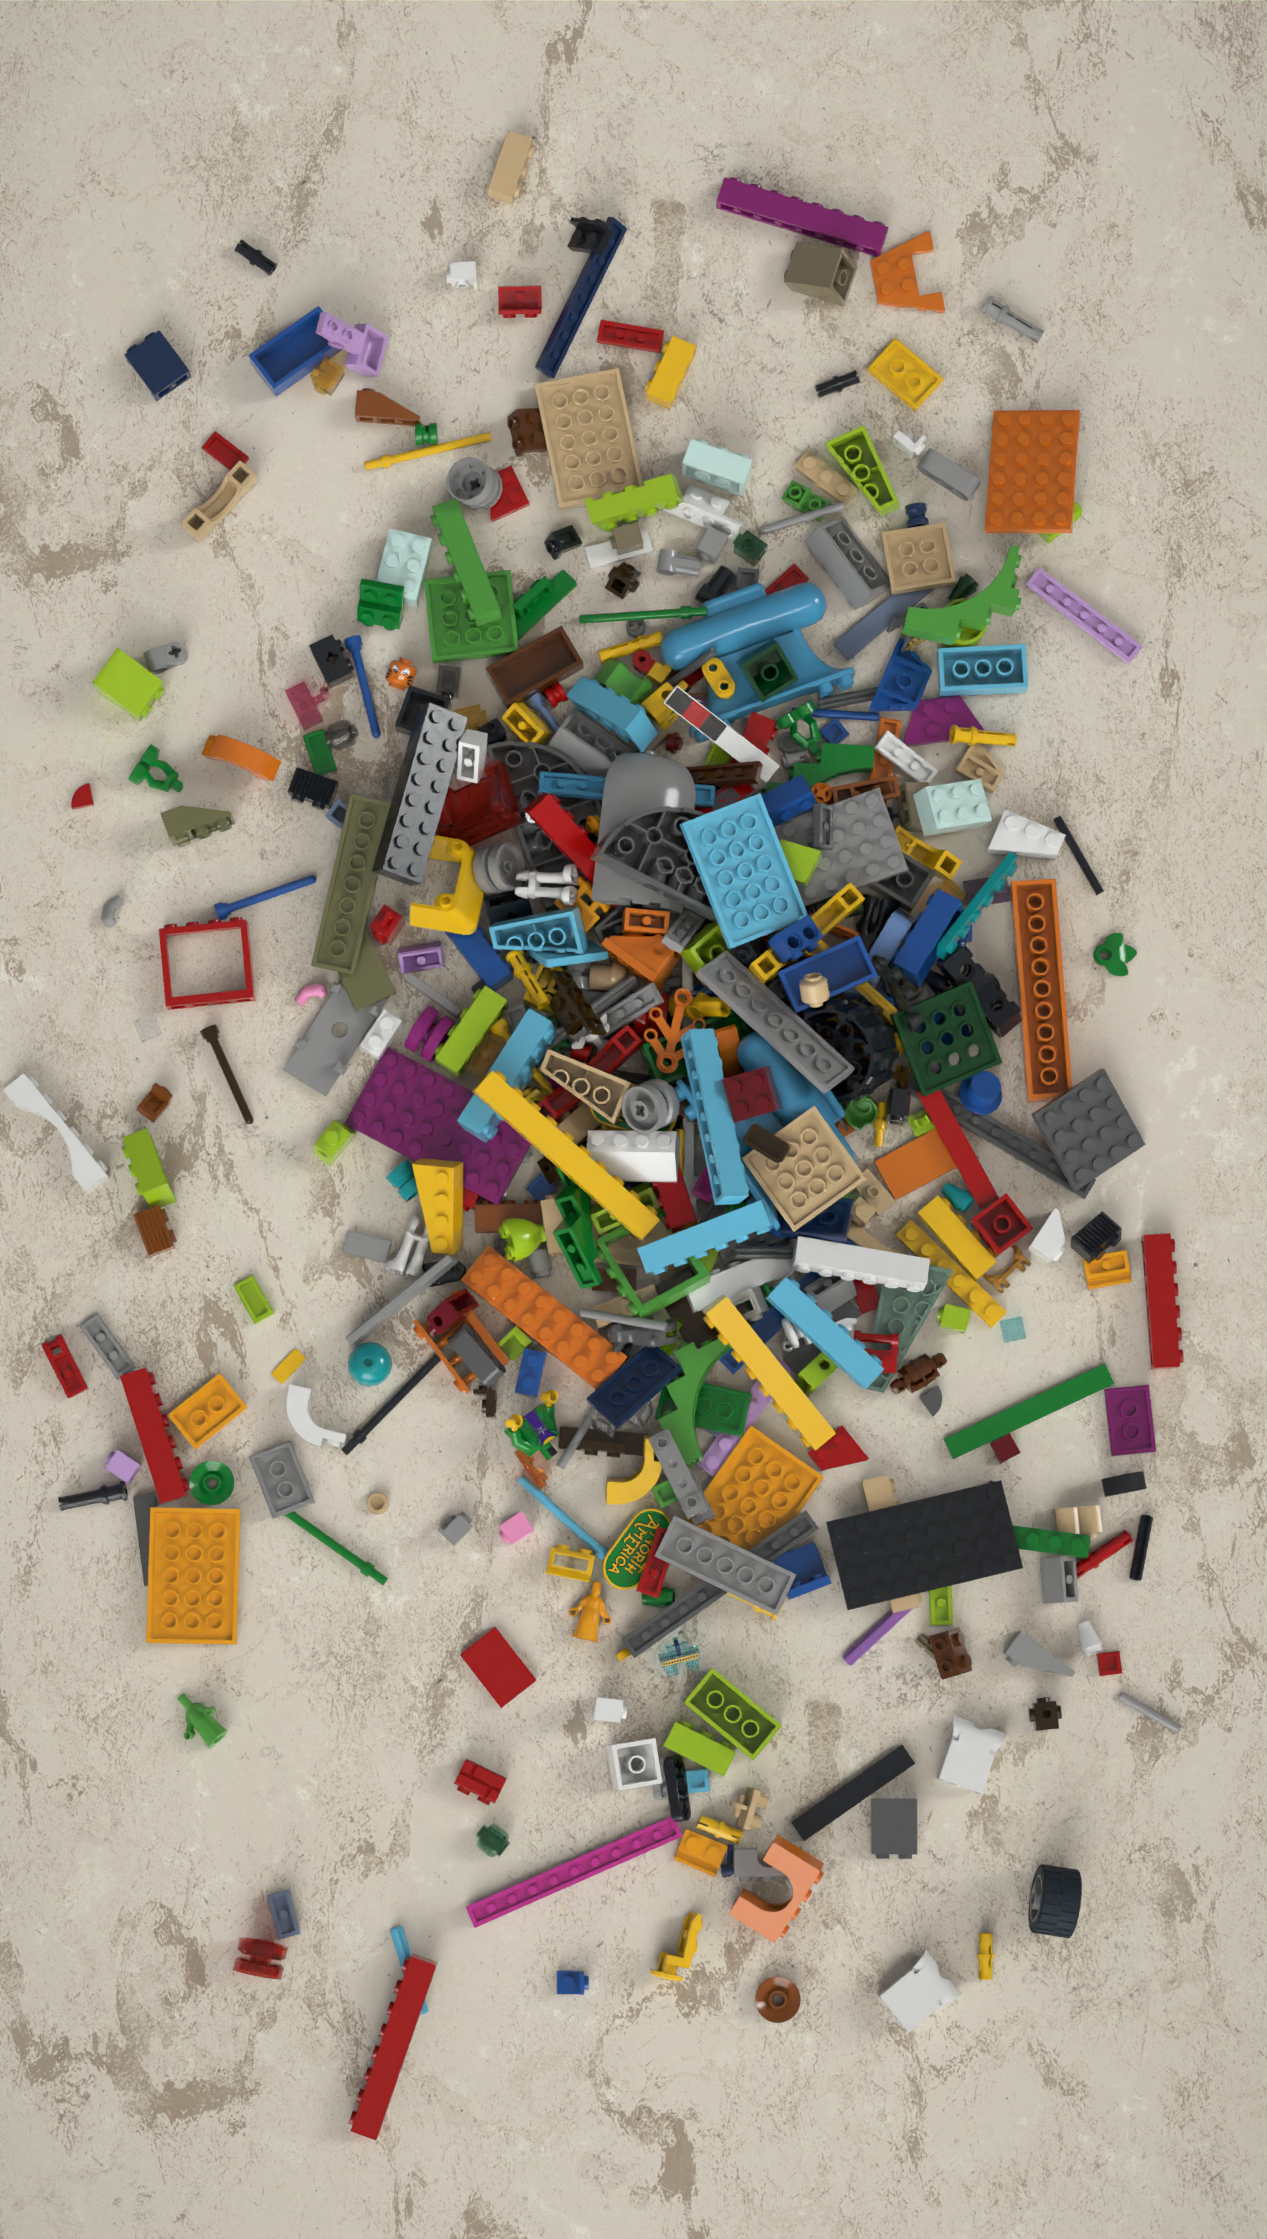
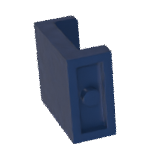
M160 330L156 333L148 334L144 339L145 341L139 345L131 346L127 353L124 354L127 362L131 364L145 383L156 402L191 378L189 369Z

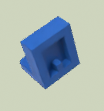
M584 1970L557 1971V1994L584 1995V1990H589V1976H584Z

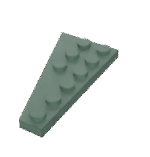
M929 1265L927 1285L923 1291L911 1292L903 1287L888 1288L885 1284H882L873 1334L892 1335V1333H899L897 1369L954 1270ZM871 1343L870 1349L891 1350V1344ZM880 1373L867 1390L884 1393L894 1373Z

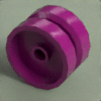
M429 1005L411 1028L404 1047L412 1052H416L422 1047L421 1057L431 1063L436 1058L435 1051L439 1045L447 1042L449 1038L447 1034L452 1026L456 1024V1021L448 1016H444L438 1021L439 1011Z

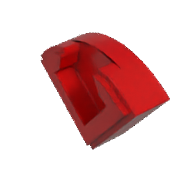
M90 783L82 785L74 793L71 802L73 810L94 806Z

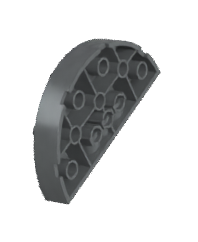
M505 741L487 745V754L530 871L563 872L564 866L572 863L536 823H529L527 821L524 809L539 796L540 771L585 775V773L564 754L542 744ZM556 796L561 802L559 806L563 810L567 809L575 817L573 822L578 827L581 825L586 829V818L590 815H598L601 818L602 808L600 801L597 799ZM589 833L588 839L592 843L594 841L598 843V836ZM577 870L578 877L581 876L585 881H587L586 878ZM541 883V887L562 888L574 886L577 890L580 888L578 885ZM540 897L545 911L556 907L554 902L557 898Z
M671 806L646 810L619 823L605 835L595 848L590 858L591 860L714 923L717 922L679 825L705 815V813L691 808Z

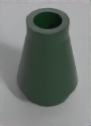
M966 573L963 577L959 578L948 599L950 601L960 598L966 599L977 591L976 588L979 584Z

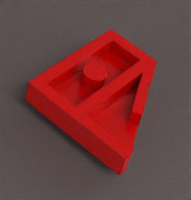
M511 465L497 471L502 479L503 491L500 499L491 507V522H495L530 506Z
M842 1425L835 1430L836 1434L816 1451L812 1449L807 1453L821 1471L864 1462L869 1459Z

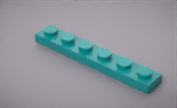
M1012 852L1008 853L938 943L936 956L944 960L948 953L952 954L955 951L959 939H964L968 934L969 926L979 920L983 908H988L992 903L993 895L996 892H1000L1005 886L1007 877H1012L1018 867L1016 865L1017 855Z

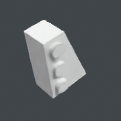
M1005 809L986 854L1008 855L1009 852H1012L1017 856L1055 860L1066 835Z

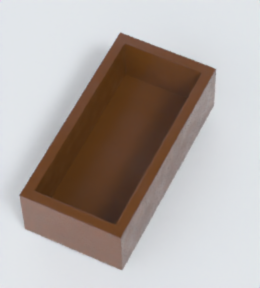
M561 625L486 667V674L508 710L514 702L524 703L536 693L543 692V689L552 687L555 682H561L583 670L584 665Z

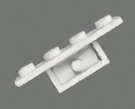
M692 485L688 487L683 496L684 502L678 504L677 508L672 510L663 509L706 529L711 526L726 534L732 540H737L742 523L724 516L730 501Z

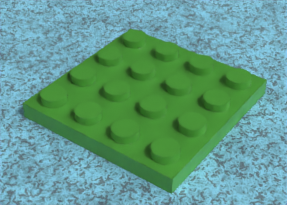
M510 570L486 573L499 605L502 618L478 627L475 620L470 621L466 610L469 607L468 602H463L459 589H462L460 582L456 583L454 577L424 580L433 664L506 656L519 650Z

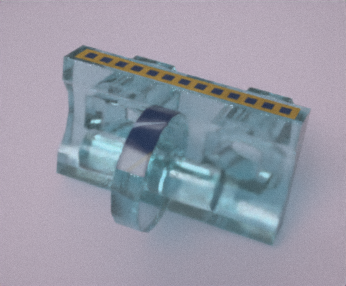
M677 1637L673 1638V1645L666 1646V1653L658 1654L661 1668H664L668 1677L679 1674L677 1664L686 1662L688 1671L699 1669V1659L701 1657L698 1645L689 1647L687 1641L678 1643Z

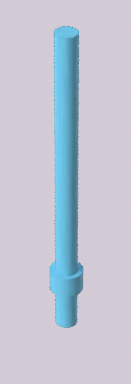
M523 1475L517 1482L596 1553V1557L603 1561L609 1549L606 1546L602 1547Z

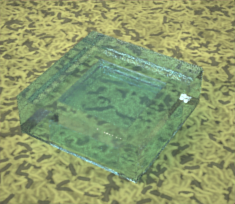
M1022 1316L999 1321L1004 1343L1026 1339Z

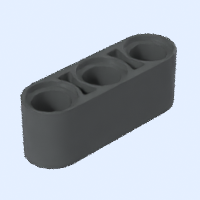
M467 1324L461 1325L447 1338L450 1346L485 1386L490 1387L506 1373L502 1363Z

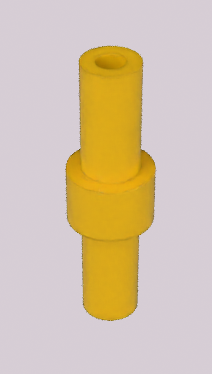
M878 1102V1115L873 1125V1129H875L874 1147H883L884 1130H887V1121L885 1120L886 1103Z

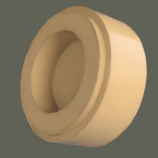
M374 1492L367 1498L366 1505L371 1513L380 1515L387 1511L389 1500L385 1494Z

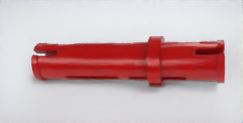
M1123 1530L1092 1553L1089 1552L1088 1558H1083L1077 1562V1579L1089 1570L1098 1568L1099 1564L1132 1543L1133 1539L1130 1534Z

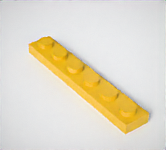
M912 1219L895 1235L914 1255L930 1259L929 1265L954 1270L946 1285L990 1328L1007 1313Z

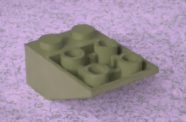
M178 806L160 813L174 846L178 845V847L186 846L191 843L190 840L196 838H208L212 832L217 830L220 832L227 831L232 828L231 825L236 824L229 811Z

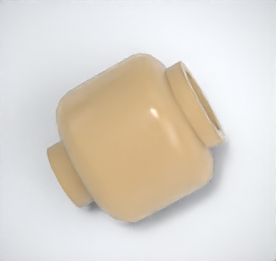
M821 973L804 975V978L799 983L802 1002L810 1004V1007L813 1008L822 1006L823 1002L827 1001L830 997L827 978L822 976Z

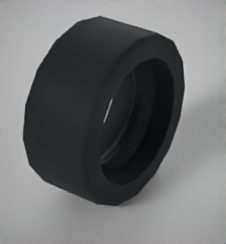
M1143 1471L1102 1479L1105 1497L1147 1488Z

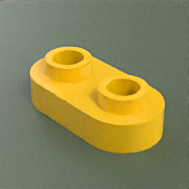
M712 658L702 666V672L714 694L724 700L731 698L735 693V683L722 661ZM715 665L717 670L712 672L709 670V667ZM722 684H727L728 689L722 690L720 686Z

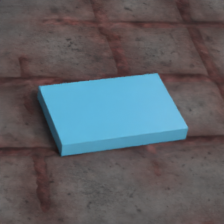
M587 940L589 949L583 954L529 950V955L547 968L608 959V951L591 940Z

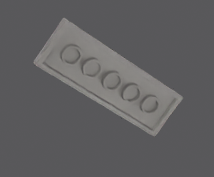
M676 1516L673 1517L655 1554L656 1558L776 1616L796 1577V1574Z

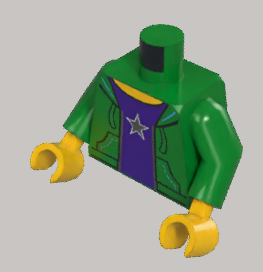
M549 1390L541 1394L540 1398L545 1402L544 1405L540 1404L523 1417L520 1414H512L511 1419H507L505 1425L509 1428L504 1432L511 1439L512 1446L529 1457L540 1451L548 1461L558 1453L550 1443L559 1436L555 1422L554 1404H552L558 1400V1392L556 1390Z

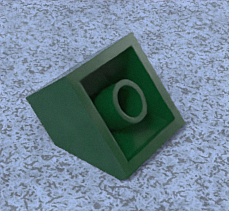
M774 639L736 661L745 679L761 702L766 701L800 680L779 643Z

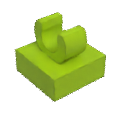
M925 1109L909 1116L907 1120L915 1138L935 1129Z

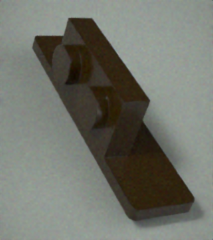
M553 970L551 975L559 989L551 999L549 1006L567 1035H575L583 1024L589 1034L604 1036L607 1031L603 1027L602 1021L592 1010V1006L585 999L582 990L578 988L573 980V976L567 971Z
M560 1427L559 1449L567 1448L578 1428ZM588 1429L576 1450L584 1451V1455L598 1456V1452L607 1453L606 1457L620 1458V1454L643 1456L644 1435L648 1434Z

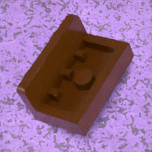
M539 408L516 409L507 417V425L511 432L512 447L515 450L516 457H521L525 453L547 451Z
M960 1627L929 1636L941 1679L972 1671V1661L967 1654L965 1637Z

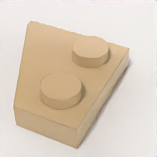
M978 743L969 747L954 772L968 781L981 779L983 789L990 794H993L1004 775L1000 767L994 763L991 754L987 753L983 746Z

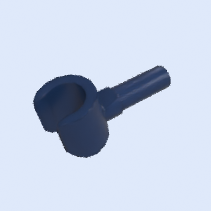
M728 1845L727 1864L720 1865L722 1877H729L734 1873L732 1860L734 1845Z

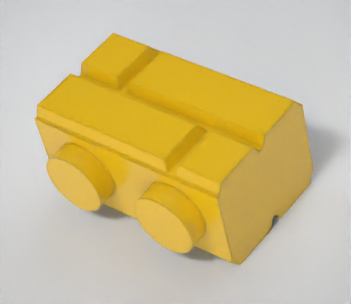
M514 702L501 717L515 734L526 743L533 742L543 745L553 733L532 711H529V708L523 702Z

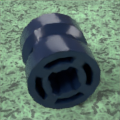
M918 502L905 506V512L909 518L907 521L908 528L929 525L928 518L925 517L927 512L926 503Z

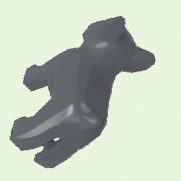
M653 1314L644 1319L654 1320ZM674 1319L665 1320L667 1322L666 1331L613 1323L606 1332L608 1341L613 1344L614 1352H620L627 1343L637 1346L659 1347L678 1341V1334L665 1337L667 1332L677 1328V1321Z

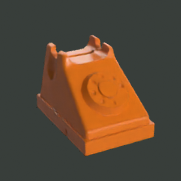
M626 933L622 936L612 935L609 938L606 937L601 943L611 958L627 967V970L646 984L654 982L659 992L665 987L664 983L681 957V954L669 949L661 942L664 938L661 934L654 936H645L639 933Z

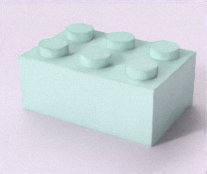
M691 439L682 462V476L743 496L752 473L753 460L742 453H737V455L730 453L727 448L717 446V448L710 446L708 442L702 439H696V441Z
M389 529L376 581L404 586V604L418 607L433 548L432 538Z
M981 779L928 786L913 795L924 837L977 829L992 821Z

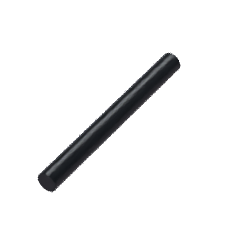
M1061 816L1055 818L1053 821L1060 833L1066 835L1064 840L1095 894L1103 893L1102 886Z

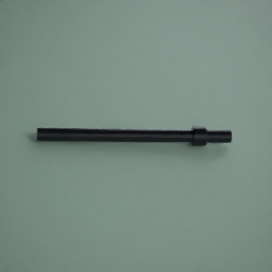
M434 1354L360 1430L357 1429L352 1434L353 1438L341 1450L348 1455L359 1443L362 1444L367 1439L366 1436L441 1359Z

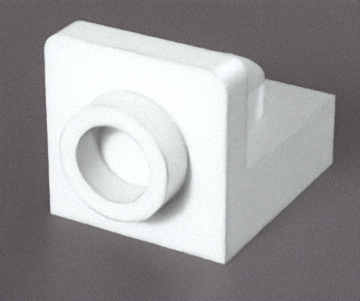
M898 430L893 436L892 444L912 459L916 454L919 456L925 450L927 437L922 435L914 443L913 438L909 434Z

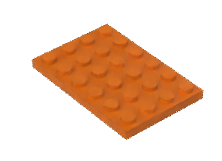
M1080 410L994 411L985 533H1072L1081 418Z

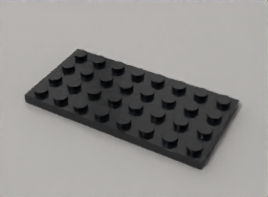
M1001 1480L826 1522L847 1610L1023 1569Z

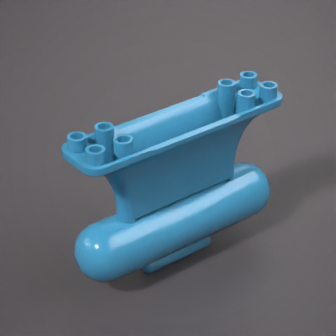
M808 582L799 583L766 595L761 583H755L705 601L701 606L708 608V615L705 618L672 629L661 640L660 651L663 660L670 668L677 671L684 669L710 648L716 650L717 655L713 658L721 660L735 683V693L729 699H720L714 694L707 682L706 708L730 727V724L734 723L735 720L749 716L751 712L757 713L818 692L821 699L832 695V691H834L833 686L839 685L840 691H845L852 688V684H854V668L838 669L825 664L814 654L803 637L800 629L822 620L827 607L826 598L821 589ZM774 639L779 643L800 680L766 701L761 702L745 679L736 661ZM711 665L709 670L714 672L717 670V667ZM722 684L720 688L722 690H727L728 685ZM694 726L690 727V737L695 736L697 743L709 740L707 736Z
M756 1031L747 1034L737 1047L736 1056L739 1064L745 1072L770 1066L782 1109L735 1122L736 1138L740 1144V1157H744L753 1150L743 1141L753 1124H758L769 1132L776 1134L807 1110L816 1106L858 1165L854 1151L835 1125L836 1122L845 1116V1111L832 1091L829 1090L823 1094ZM678 1079L675 1082L676 1087L674 1090L678 1095L679 1103L684 1099L689 1103L688 1106L683 1108V1112L691 1122L697 1118L691 1087L683 1080ZM741 1159V1162L744 1164L745 1181L752 1196L751 1199L746 1201V1204L749 1205L765 1199L774 1221V1225L769 1226L770 1230L772 1228L775 1231L779 1230L781 1226L776 1206Z

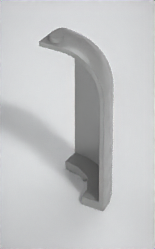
M644 750L643 753H623L616 757L610 765L605 779L598 844L619 823L643 811L666 806L694 809L696 798L695 785L687 768L676 760L655 755V752L650 750ZM595 862L591 900L601 904L630 906L632 902L634 904H641L642 908L683 913V906Z

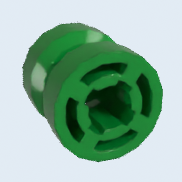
M415 423V444L423 445L424 443H430L431 445H437V423H430L429 425Z

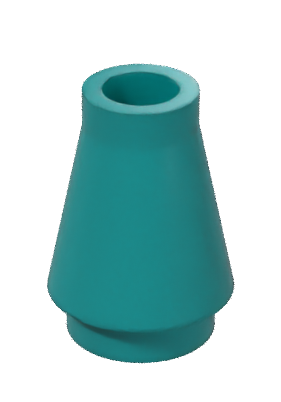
M950 1182L946 1183L941 1190V1193L950 1201L955 1209L963 1213L971 1207L975 1200L971 1197V1193L952 1185Z

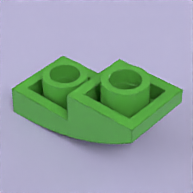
M793 480L781 497L784 502L802 513L832 505L829 500L812 493L810 488ZM823 516V517H820V518H816V519H814V520H816V521H818V522L821 523V521L823 520L824 516Z

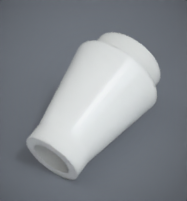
M1090 1621L1078 1624L1081 1650L1085 1653V1656H1091L1103 1651L1101 1647L1103 1643Z

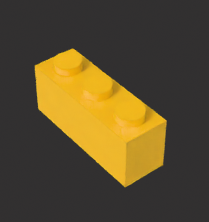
M672 336L670 342L666 341L662 350L664 356L661 361L657 360L653 372H655L653 380L649 379L644 389L647 392V400L671 409L695 357L696 345Z

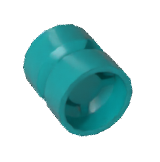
M408 1160L398 1165L386 1177L393 1187L399 1188L398 1193L405 1202L419 1194L413 1167Z

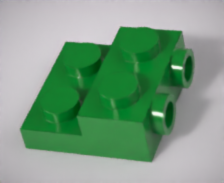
M361 579L357 622H363L367 627L374 625L384 626L389 631L400 629L404 618V586Z

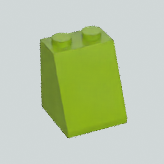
M118 647L92 682L98 694L139 721L143 717L147 718L153 709L151 706L155 700L159 701L165 693V685L162 680Z

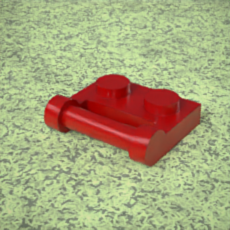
M854 1330V1340L891 1344V1350H864L870 1356L874 1354L882 1361L881 1366L884 1370L881 1373L896 1374L899 1333L885 1335L861 1333L860 1330Z

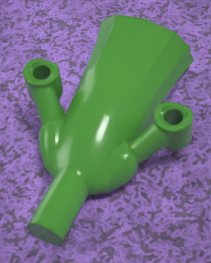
M184 1693L178 1697L177 1700L187 1710L185 1718L187 1728L184 1738L186 1740L194 1738V1727L208 1749L219 1743L228 1730L212 1717L216 1712L215 1707H205L199 1702L192 1703Z

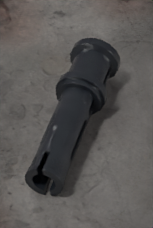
M120 1481V1484L102 1485L98 1490L58 1497V1502H68L59 1505L61 1511L100 1502L108 1505L111 1501L121 1499L127 1501L128 1492L125 1481Z

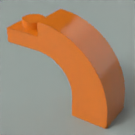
M219 734L218 736L209 735L201 754L209 759L235 765L257 778L269 781L274 780L281 764L280 760L256 747Z

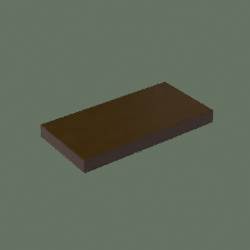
M688 1266L656 1285L658 1295L696 1276L691 1267ZM686 1296L664 1307L669 1317L677 1321V1330L684 1342H689V1344L694 1342L697 1349H699L705 1341L710 1339L715 1341L718 1339L717 1335L719 1332L715 1327L711 1329L703 1320L705 1315L702 1310L693 1313Z

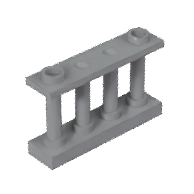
M669 1429L649 1438L648 1440L687 1518H691L693 1524L699 1526L716 1517L692 1468L687 1467Z

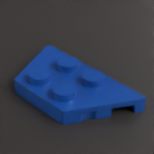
M900 637L868 710L870 712L916 711L932 670L926 663L920 660L915 651L911 652L909 649L904 653L901 652L905 641Z

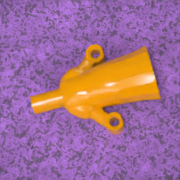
M593 1581L591 1594L582 1598L580 1604L569 1610L571 1617H576L581 1610L576 1628L571 1637L598 1643L600 1615L603 1617L604 1624H611L612 1620L605 1610V1603L599 1597L602 1583Z

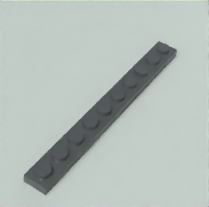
M910 1072L908 1090L911 1091L912 1097L920 1101L916 1094L919 1091L912 1072ZM896 1081L894 1086L901 1089L900 1083ZM944 1088L940 1090L959 1125L1082 1199L1086 1198L1096 1179H1093L1077 1191H1073L1051 1152L991 1116L975 1114L967 1110L959 1097Z
M805 1510L748 1551L772 1562L819 1528ZM704 1581L621 1640L632 1656L636 1658L728 1592Z

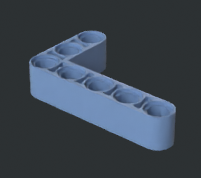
M900 909L895 910L868 953L870 959L877 954L880 957H884L889 965L909 930L912 931L916 919ZM879 975L867 982L876 988L881 977ZM855 988L847 990L843 998L857 995L863 998V1002L867 1003L868 1001Z

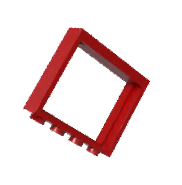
M242 917L230 918L228 922L213 919L209 920L208 924L188 922L186 926L177 927V924L164 925V928L159 929L165 1004L168 1010L256 1001L249 924L247 920H243ZM241 929L246 981L245 990L172 996L167 936Z

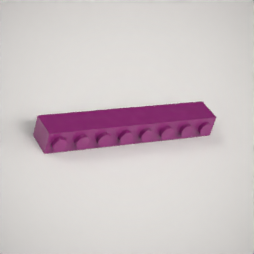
M724 177L716 203V209L874 257L881 255L889 228L879 221H866L859 215L850 216L844 214L839 209L830 210L816 202H804L803 199L797 196L788 197L777 190L768 191L762 189L757 184L748 185L742 183L741 180L734 177Z

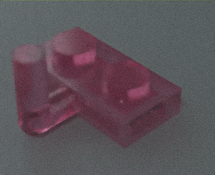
M305 682L285 690L304 731L324 722L316 705L330 698L327 687H321L320 694L314 697L311 696Z

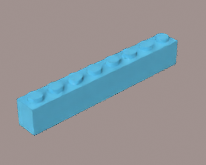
M689 1029L680 1039L715 1205L740 1204L749 1196V1187L745 1181L744 1164L741 1162L739 1152L740 1144L736 1138L735 1123L732 1119L731 1109L722 1082L724 1076L722 1059L719 1057L717 1048L718 1040L715 1037L714 1029Z

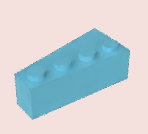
M582 676L566 695L575 708L594 721L598 720L610 732L614 730L625 742L629 743L631 740L636 746L635 748L641 753L658 734L645 715L646 710L637 703L635 705L631 704L628 698L623 695L617 696L611 688H603L593 678L589 680Z
M579 906L495 922L489 927L494 949L534 950L540 952L556 951L559 953L575 952L577 954H583L589 949Z

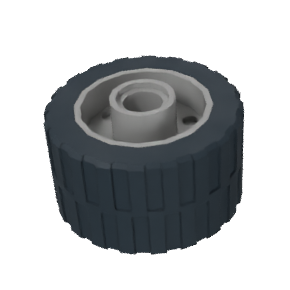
M1045 1864L1039 1865L1034 1875L1029 1899L1028 1922L1032 1933L1070 1938L1079 1918L1082 1898V1878L1077 1869Z

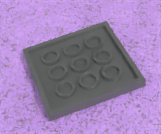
M1099 1069L1031 1114L1073 1191H1077L1146 1145L1105 1069Z

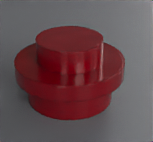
M678 732L669 733L666 739V750L671 751V754H676L682 748L683 738L680 737Z

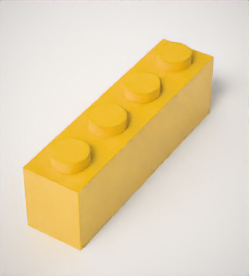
M937 1195L917 1213V1216L964 1270L977 1281L997 1263L995 1260L996 1255L989 1247L985 1249L981 1245V1238L974 1230L970 1232L966 1228L967 1222L960 1214L955 1215L951 1211L952 1205L945 1197L941 1199Z

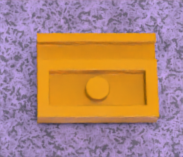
M1126 1250L1104 1254L1100 1260L1096 1261L1094 1259L1090 1264L1082 1258L1088 1290L1133 1282Z
M686 1829L674 1860L716 1877L728 1846Z

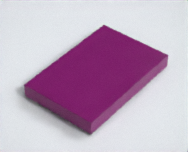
M1149 1385L1104 1389L1111 1456L1156 1452Z

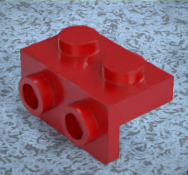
M541 285L498 286V314H503V318H516V314H524L525 318H536L537 314H542Z

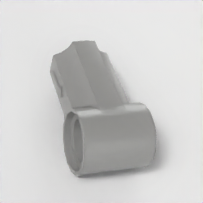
M661 549L656 571L669 576L681 574L698 577L701 558L682 555L671 549Z

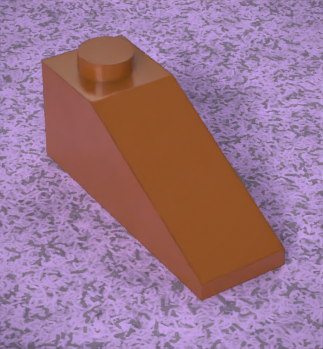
M364 388L362 391L357 390L356 422L415 426V423H421L419 415L380 392H375L371 388Z
M897 775L831 788L834 803L876 788H880L884 801L901 797Z

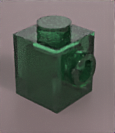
M748 530L743 535L740 533L733 542L735 545L734 553L753 567L757 565L768 548V544Z

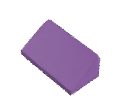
M440 941L397 949L401 974L445 967Z

